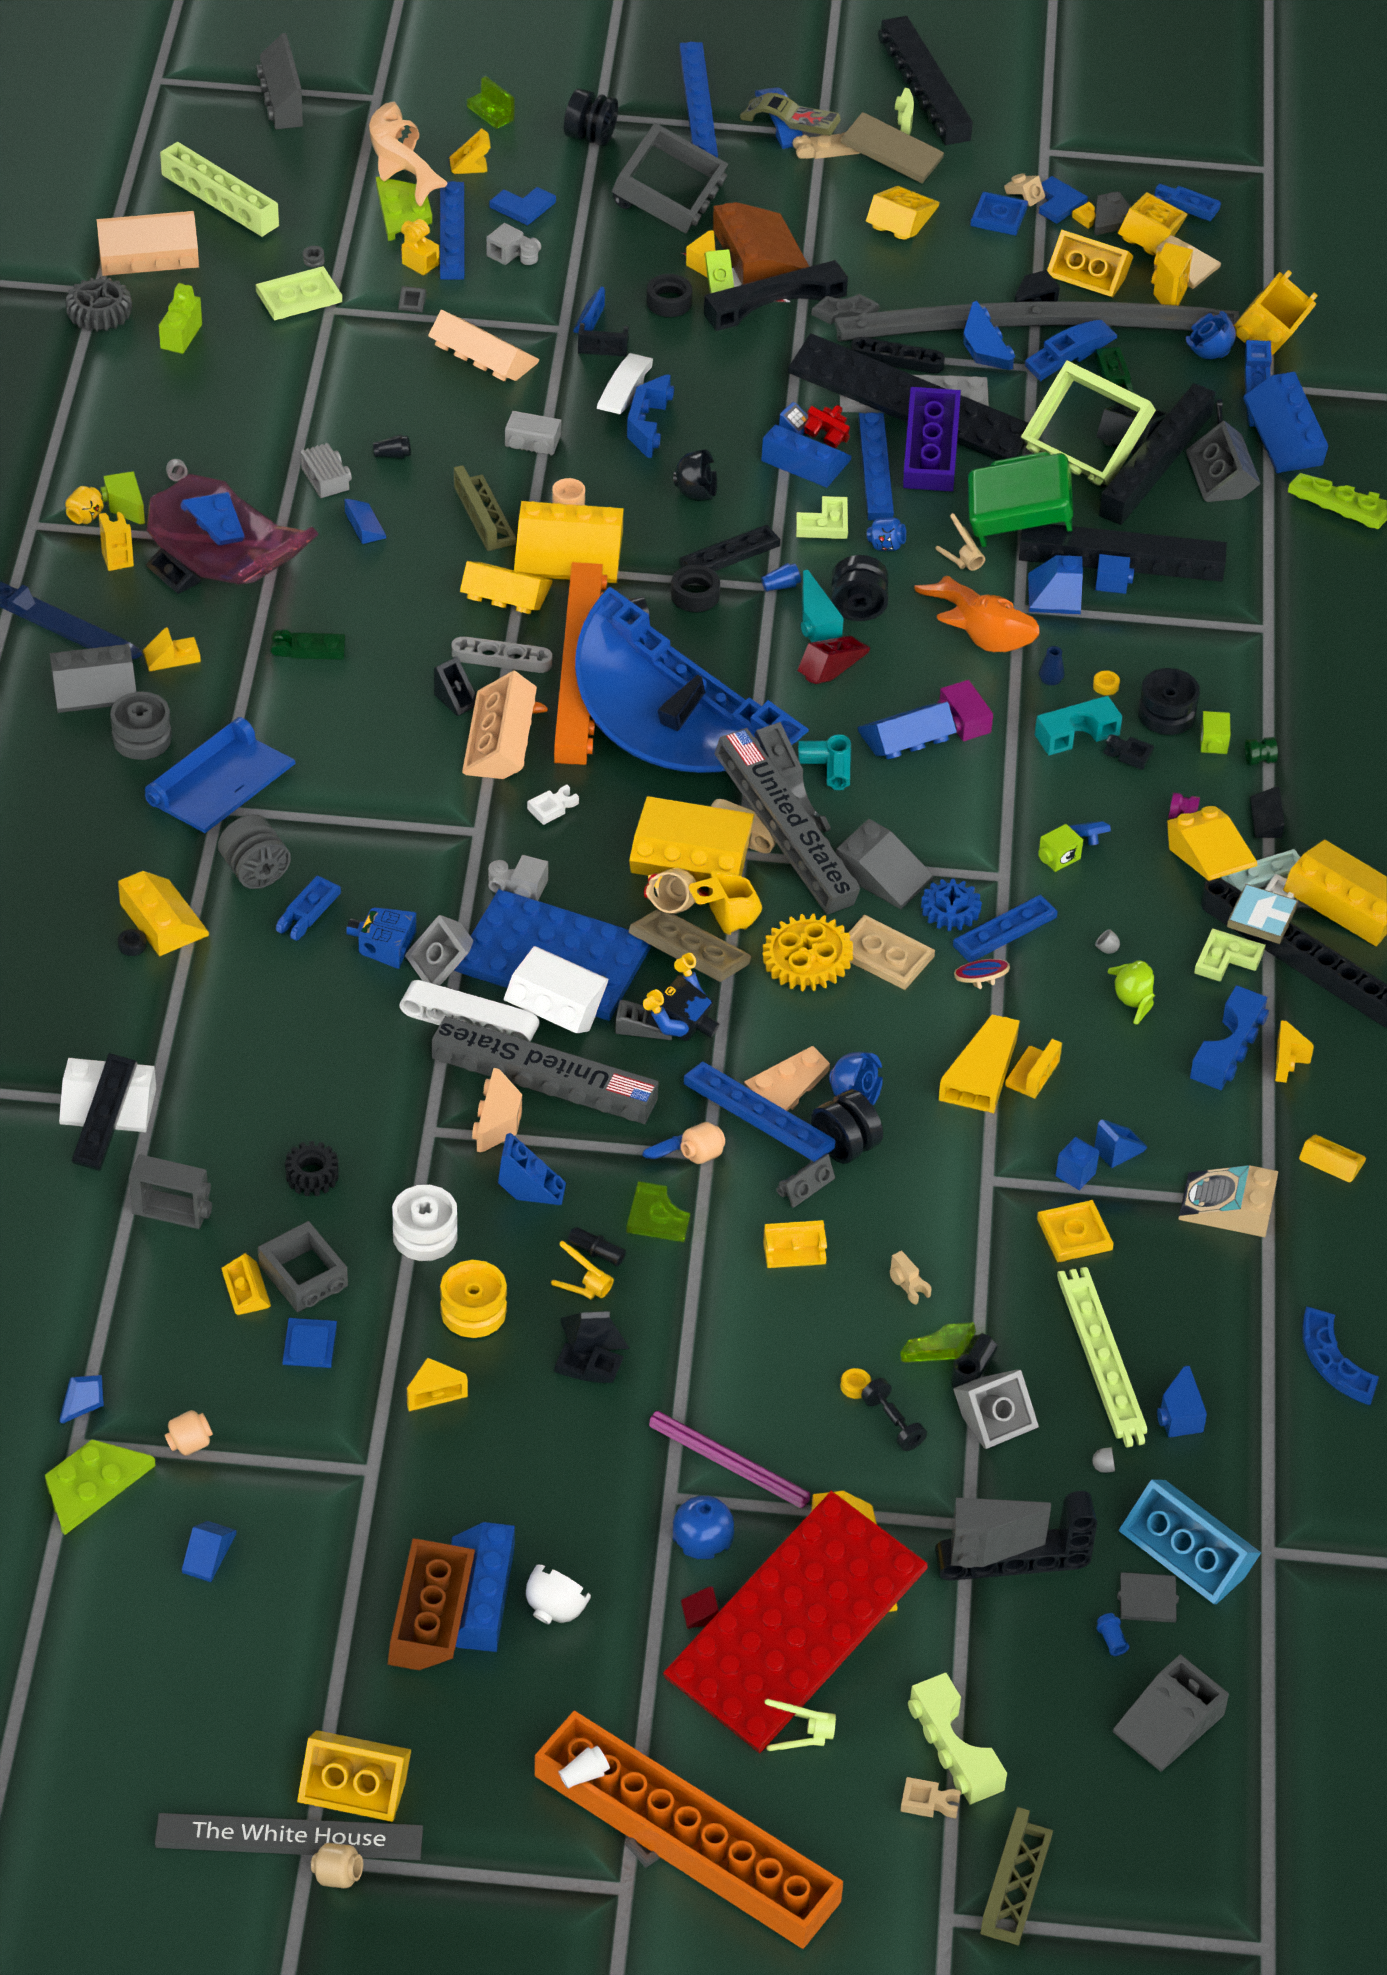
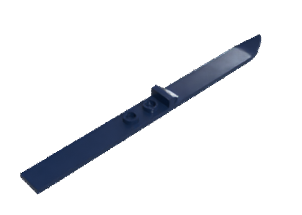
M0 581L1 608L88 649L129 644L132 659H137L143 655L142 651L132 643L33 597L27 586L22 585L19 589H16Z

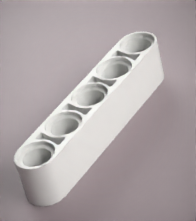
M414 980L410 983L399 1005L402 1012L407 1016L440 1025L444 1017L447 1016L531 1042L539 1026V1019L529 1011L421 980Z

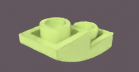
M905 88L902 95L896 99L895 110H898L897 120L898 125H901V131L910 135L914 101L910 89Z

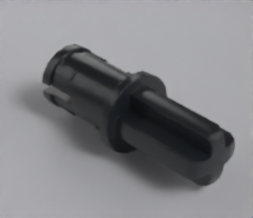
M575 1227L569 1233V1243L590 1252V1256L593 1258L598 1256L617 1267L621 1265L625 1258L626 1249L604 1240L602 1235L597 1237L578 1227Z

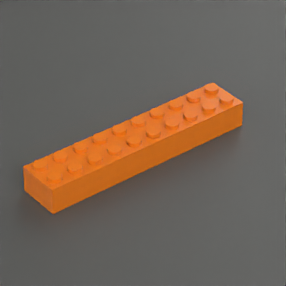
M575 1710L535 1754V1777L623 1834L634 1838L640 1845L651 1852L654 1851L668 1863L802 1949L806 1947L841 1903L843 1881ZM598 1746L604 1754L610 1769L605 1771L602 1777L574 1785L567 1789L558 1771L565 1768L587 1747L592 1749Z

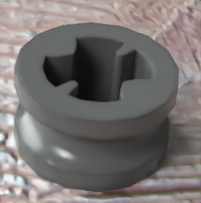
M309 246L304 249L303 260L306 266L316 268L325 263L324 250L321 247Z

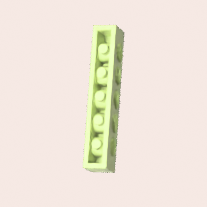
M179 142L160 152L162 175L261 237L279 226L278 203Z

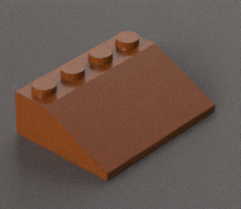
M738 202L714 206L713 230L724 250L729 249L731 265L742 285L809 267L780 213Z

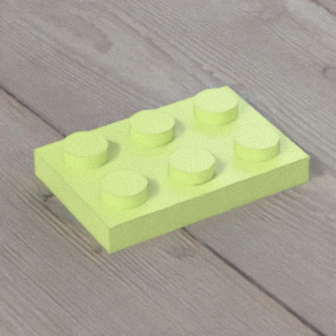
M324 266L256 284V292L274 320L342 302V294Z

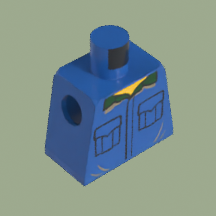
M372 908L365 922L352 918L349 920L347 935L359 938V952L362 955L399 969L416 934V913Z

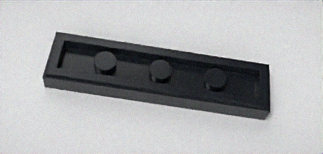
M764 525L680 557L679 564L681 567L701 565L717 571L780 546L781 539L768 525Z
M111 1053L108 1054L71 1160L73 1164L101 1171L138 1064L136 1060Z

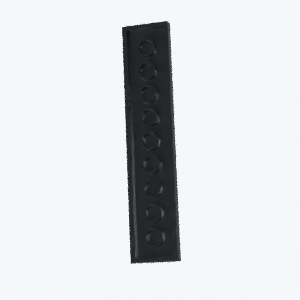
M812 333L809 334L788 367L789 374L907 423L911 387L945 389ZM961 395L957 443L996 460L1017 457L1025 445V441L1021 436L1029 423Z

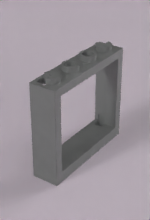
M654 123L619 174L612 193L686 234L692 224L697 226L702 216L699 213L704 214L711 202L708 199L713 201L719 190L717 186H723L728 176L725 173L728 163ZM653 146L711 178L690 210L633 178Z

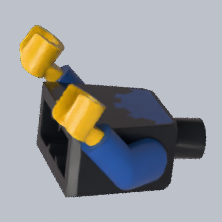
M692 953L682 955L674 963L675 969L678 972H683V976L678 975L663 994L655 989L647 993V998L643 1001V1007L648 1011L651 1010L647 1019L648 1024L660 1029L665 1035L676 1036L684 1041H689L697 1031L712 1038L720 1023L708 1017L713 1002L700 987L696 973L691 971L696 966V958Z

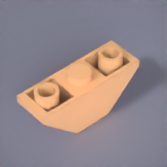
M493 1068L491 1079L485 1080L483 1095L486 1096L485 1101L480 1100L478 1108L480 1122H475L473 1126L472 1139L477 1140V1152H484L504 1142L508 1133H512L514 1136L517 1135L522 1115V1094L503 1072L497 1068Z

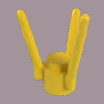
M561 1241L560 1246L589 1270L582 1281L586 1288L557 1280H552L551 1285L584 1295L590 1300L595 1295L599 1298L605 1297L610 1291L614 1279L600 1269H597L573 1247Z

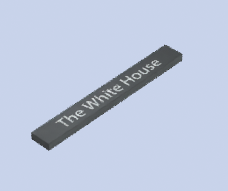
M159 1813L155 1846L156 1848L314 1855L318 1853L320 1847L325 1843H336L354 1846L358 1854L363 1858L421 1860L423 1825Z

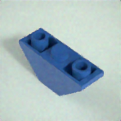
M977 300L972 302L963 333V344L975 363L1005 370L1013 369L1015 354L1009 345L1006 346L1002 341L1003 336L997 326L993 327L988 310L984 306L981 307Z
M512 1133L506 1134L498 1184L516 1200L562 1205L566 1182Z

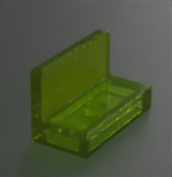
M487 76L481 78V93L467 99V107L496 129L514 121V97Z

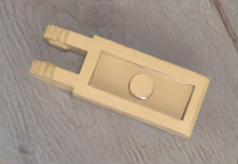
M846 132L810 138L807 135H802L801 137L794 138L792 142L793 147L797 149L796 154L798 158L818 159L860 153L841 143L842 136Z

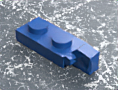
M1159 183L1155 189V197L1200 219L1211 221L1220 209V201L1181 186L1171 188Z

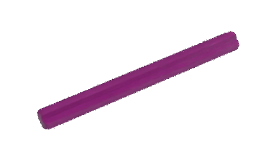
M655 1411L651 1416L649 1426L799 1508H804L809 1502L810 1493L660 1411Z

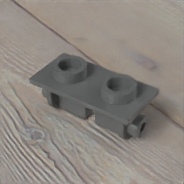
M826 1153L815 1162L810 1160V1163L801 1168L797 1175L793 1174L786 1180L779 1182V1186L776 1188L777 1193L781 1197H789L792 1208L835 1179L829 1154Z

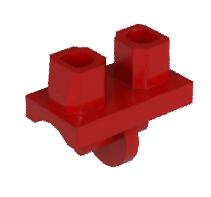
M836 405L833 410L825 407L823 411L813 406L807 411L808 419L804 426L806 434L816 438L822 429L827 432L824 443L835 449L842 441L847 443L850 438L848 434L850 427L845 424L847 418L841 415L843 409L841 406Z

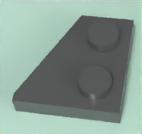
M1120 191L1098 195L1095 235L1119 231L1130 209Z

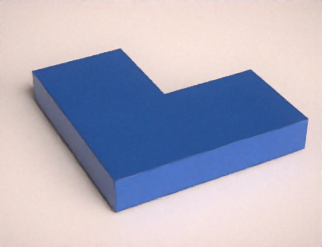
M1053 176L1041 183L1045 198L1049 201L1039 207V214L1056 224L1071 215L1073 210L1087 203L1088 197Z
M536 187L524 198L502 190L490 200V208L528 226L556 203V196L539 187Z

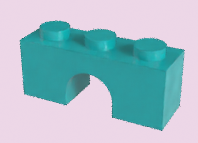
M1104 696L1038 715L1034 735L1049 756L1072 749L1075 731L1089 733L1096 742L1107 739L1110 734L1119 736L1122 715L1109 696Z

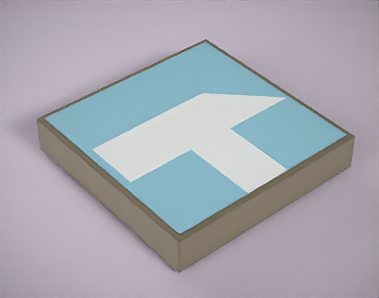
M1245 884L1230 915L1227 927L1280 944L1296 911L1298 900Z

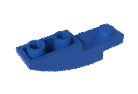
M1102 320L1075 325L1044 341V348L1026 359L1025 367L1039 381H1042L1062 368L1066 360L1069 362L1074 359L1078 362L1093 354L1096 349H1100L1116 339L1117 334Z

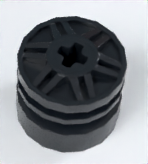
M581 88L576 89L566 109L564 134L578 140L584 139L587 135L589 143L596 142L600 146L607 145L617 122L618 100L614 97L607 98L603 94L596 98L592 91Z

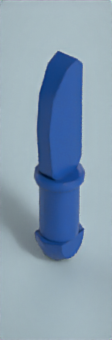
M683 1134L645 1149L642 1155L645 1158L656 1159L664 1157L676 1149H681Z

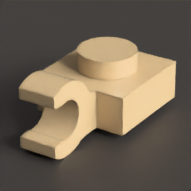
M901 1250L892 1255L890 1276L896 1285H900L907 1292L909 1301L915 1305L918 1304L919 1295L916 1292L924 1293L927 1298L931 1297V1286L919 1277V1269Z

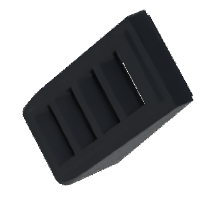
M695 676L658 709L662 725L676 731L681 729L706 693L701 676Z

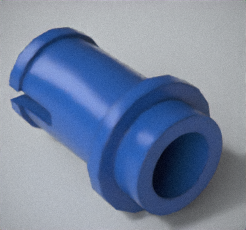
M1113 1613L1104 1614L1099 1617L1096 1628L1103 1635L1110 1655L1119 1656L1127 1652L1129 1644L1126 1642L1121 1631L1120 1618L1115 1617Z

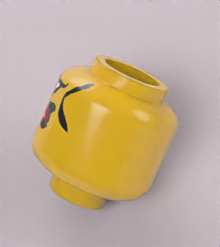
M78 487L65 502L67 516L77 524L91 523L103 510L104 505L101 493L94 487Z

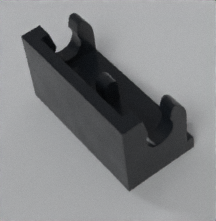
M580 323L578 353L627 357L629 326H624L623 333L584 330L585 323Z

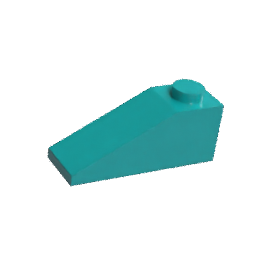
M804 570L801 623L803 635L808 637L811 642L842 637L843 616L809 570Z

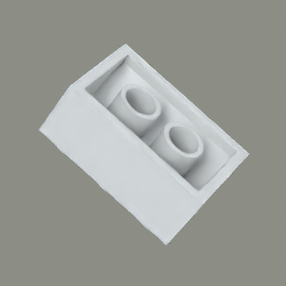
M534 946L513 973L503 1000L572 1032H588L591 1029L609 979Z
M68 1058L62 1083L60 1124L84 1126L106 1061ZM137 1064L115 1128L116 1130L146 1132L156 1092L154 1066Z

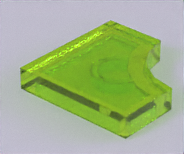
M638 1181L627 1223V1233L685 1242L690 1222V1213L679 1210L671 1203L667 1196V1186Z
M974 1322L946 1324L933 1334L909 1339L900 1351L902 1362L958 1359L976 1333Z

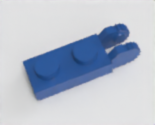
M316 876L286 908V912L278 920L276 931L283 934L291 927L293 920H296L298 922L291 930L290 938L296 941L305 934L307 928L341 894V886Z

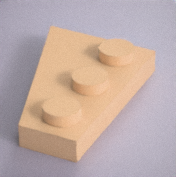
M811 1046L744 1081V1086L786 1111L790 1108L793 1110L805 1092L811 1091L829 1072L830 1063L814 1046Z

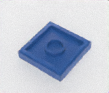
M982 192L971 218V226L1016 236L1027 211L1028 201Z

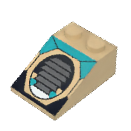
M1249 1165L1188 1172L1178 1220L1265 1237L1278 1171Z

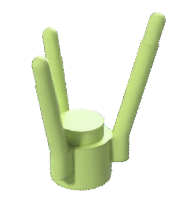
M771 1699L765 1700V1704L768 1706L796 1713L794 1716L808 1719L807 1734H813V1738L767 1745L766 1749L768 1751L810 1745L824 1746L825 1739H833L836 1714L817 1712Z

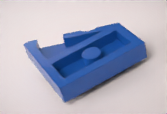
M229 492L182 500L181 508L184 511L188 510L197 519L196 523L202 530L209 533L210 538L218 546L243 541L245 536Z

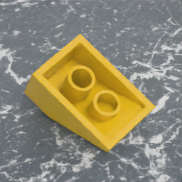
M895 186L874 195L866 222L873 224L872 227L876 230H888L893 232L895 237L907 240V238L917 235L939 207L940 202L903 187Z
M1146 192L1129 209L1118 234L1123 236L1122 238L1126 242L1131 244L1137 243L1144 247L1143 249L1147 253L1156 255L1157 246L1170 235L1175 236L1188 214Z
M1207 806L1202 808L1201 811L1191 814H1180L1177 818L1167 820L1169 850L1208 881L1257 866V860L1229 816L1216 806Z

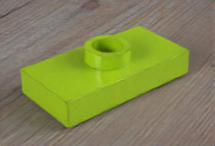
M729 249L705 252L709 292L714 293L733 288L734 281Z

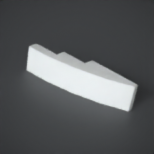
M629 353L607 384L597 404V409L621 414L631 405L637 386L644 383L645 374L652 368L653 358Z

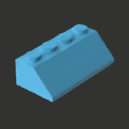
M1151 1479L1118 1530L1213 1604L1221 1601L1246 1577L1261 1554L1260 1551L1166 1480Z

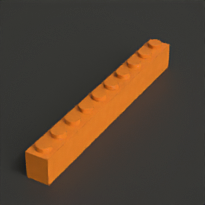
M572 562L554 763L586 765L587 754H593V738H589V735L594 736L595 722L591 719L580 695L575 670V658L578 638L583 623L594 604L604 593L602 590H607V575H603V564Z

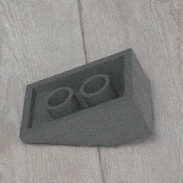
M871 819L864 822L836 849L837 856L843 860L846 869L858 881L860 887L899 909H902L933 879V874L890 830Z
M956 1498L951 1532V1565L965 1568L984 1567L1045 1545L1051 1503Z

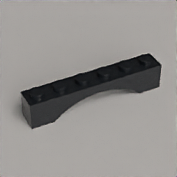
M833 260L704 295V315L715 331L739 325L743 318L752 311L778 300L813 299L821 301L826 296L833 298L847 296L848 276L837 261Z

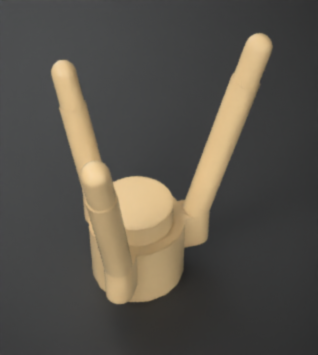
M952 513L950 517L966 545L959 551L960 558H957L940 546H936V550L955 562L960 569L967 567L971 571L977 570L984 564L985 556L975 545L966 527L962 526L955 514Z

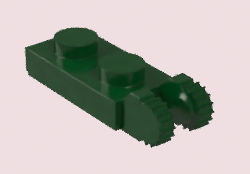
M1120 347L1096 349L1095 358L1102 377L1118 386H1123L1124 389L1133 393L1131 376Z
M276 630L272 633L271 640L274 642L270 646L272 655L299 659H344L345 634H292L288 630Z

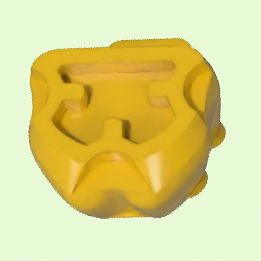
M714 870L711 872L709 879L689 885V891L697 904L709 903L710 909L721 929L728 935H731L732 932L740 928L747 929L754 923L762 911V904L750 881L738 874ZM703 886L709 887V896H700L697 890Z

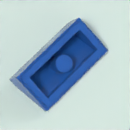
M600 287L586 303L573 332H579L580 323H585L584 330L593 331L605 307L604 287Z
M344 499L345 514L362 544L386 538V534L369 503Z

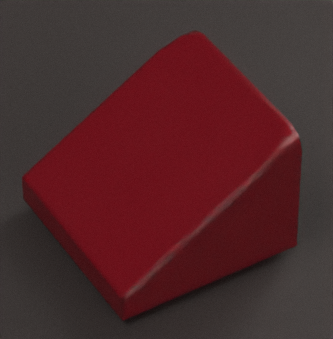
M713 1586L704 1588L681 1600L687 1629L707 1626L719 1613Z

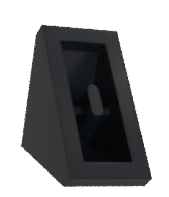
M458 656L434 667V695L456 716L474 708L476 694Z

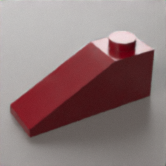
M852 636L811 642L807 645L797 671L805 675L807 681L814 684L832 681L869 653L870 647Z

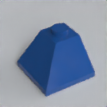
M1056 555L1028 573L1029 612L1081 614L1082 556Z

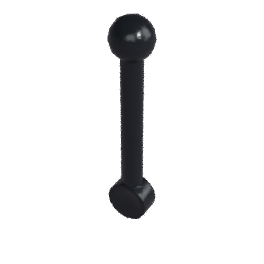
M1217 399L1216 404L1218 424L1223 421L1222 399Z

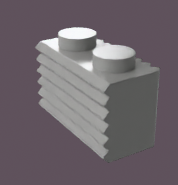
M512 411L505 428V446L507 448L510 446L511 448L525 449L526 451L530 450L531 452L535 451L536 453H545L546 455L548 453L550 455L554 454L561 437V419Z
M326 443L325 445L321 444L315 448H307L301 451L302 471H304V474H306V477H308L320 498L349 490V481L352 479L351 472L348 466L342 465L341 456L337 450L333 451L331 446Z

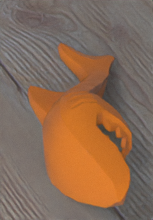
M944 576L940 582L935 584L914 586L917 593L943 598L955 603L957 607L938 614L937 619L946 624L965 629L972 641L986 651L1007 652L1016 650L1032 643L1039 636L1040 630L1037 621L1033 617L1015 610L1013 603L1003 597L988 594L980 596L974 590L959 584L950 576Z

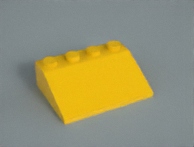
M521 501L514 571L543 578L570 580L572 562L603 564V575H607L608 583H617L623 535L624 508Z
M647 796L630 854L631 873L649 876L655 873L660 874L672 868H681L688 871L695 878L696 882L709 879L711 872L714 870L742 876L754 814Z
M1323 840L1305 852L1290 869L1283 891L1293 893V897L1376 947L1387 935V876L1327 840Z

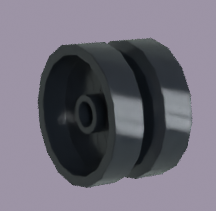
M854 555L844 558L834 567L832 571V603L843 618L851 621H868L883 614L887 608L888 571L885 565L878 559L868 555Z
M1175 668L1157 669L1147 674L1142 682L1138 717L1142 724L1151 731L1167 735L1183 733L1190 729L1196 720L1200 695L1198 682L1189 673Z
M853 1089L845 1090L835 1096L832 1101L825 1102L815 1108L811 1114L812 1126L835 1139V1148L828 1154L836 1162L842 1164L850 1163L861 1156L862 1152L869 1151L879 1145L883 1139L881 1120L873 1105L859 1091Z

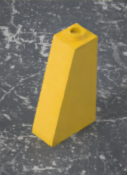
M992 1014L943 1075L940 1082L938 1100L994 1113L1017 1042L1020 1021Z

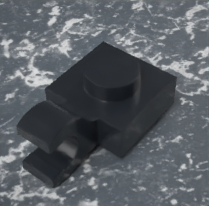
M1110 734L1106 740L1107 746L1103 753L1110 757L1120 755L1118 761L1144 770L1153 754L1154 746L1133 737H1129L1125 741L1116 735Z

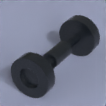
M878 1378L870 1382L861 1394L864 1402L868 1406H876L882 1403L884 1406L883 1411L895 1426H900L902 1429L897 1437V1443L903 1451H910L918 1447L927 1436L926 1429L921 1423H913L908 1426L904 1423V1416L893 1403H889L886 1400L891 1393L892 1387L885 1378Z

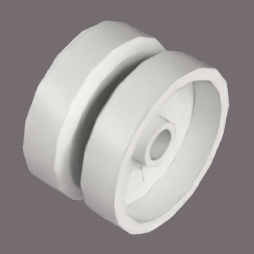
M416 1185L405 1189L396 1197L392 1206L393 1242L399 1252L414 1260L433 1261L444 1257L454 1248L457 1241V1203L450 1193L443 1188L433 1185Z

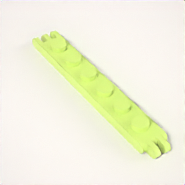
M1087 1267L1080 1268L1081 1278H1079L1077 1270L1071 1269L1069 1270V1280L1065 1271L1057 1272L1060 1287L1115 1437L1117 1439L1122 1438L1125 1447L1133 1446L1132 1436H1134L1137 1445H1144V1434H1147V1426Z

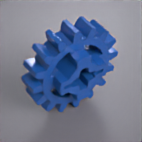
M941 879L940 885L931 883L930 889L924 890V896L921 901L922 915L928 916L929 924L937 922L938 929L945 925L948 931L952 930V926H956L960 931L963 924L971 927L972 921L978 920L982 904L980 894L974 893L975 887L973 886L966 888L965 881L956 884L955 879H951L950 883H946Z

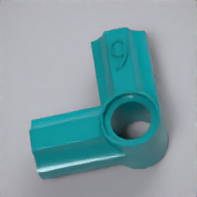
M833 735L828 741H799L798 759L800 764H827V786L832 787L834 790H844L845 787L850 786L851 742L847 736Z

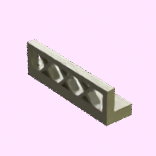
M463 465L454 467V488L486 550L490 551L516 545V537L483 474L469 477ZM480 484L481 489L477 492L474 485ZM482 501L490 503L487 508ZM491 517L498 519V521L494 524ZM497 533L504 534L507 537L497 539Z
M1019 1807L1016 1809L991 1889L980 1933L981 1935L1015 1945L1020 1944L1053 1835V1830L1028 1823L1030 1810ZM1025 1834L1043 1838L1042 1845L1029 1850L1023 1841ZM1028 1860L1034 1872L1021 1878L1015 1869V1865ZM1020 1888L1026 1899L1012 1905L1006 1895L1008 1892ZM1011 1915L1017 1924L1016 1932L997 1928L998 1921Z

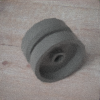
M134 692L124 695L113 704L110 713L112 741L115 749L120 754L131 759L145 760L157 757L167 750L171 744L172 733L170 709L163 698L150 692Z

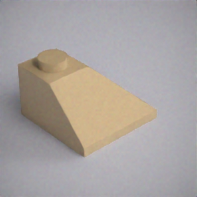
M1172 235L1157 246V251H1162L1165 243L1193 249L1188 287L1192 289L1221 266L1219 261Z

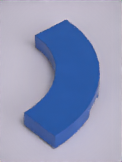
M1306 1306L1302 1334L1304 1346L1312 1364L1320 1375L1338 1391L1361 1403L1371 1405L1379 1376L1364 1371L1348 1358H1344L1340 1353L1334 1334V1314Z

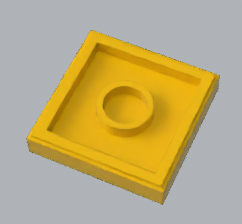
M1093 1200L1038 1212L1037 1220L1057 1263L1113 1250L1114 1243Z

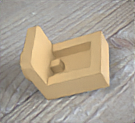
M1024 173L1018 174L1011 178V182L1004 185L1006 194H1023L1024 200L1028 201V206H1033L1045 198L1039 176H1025Z

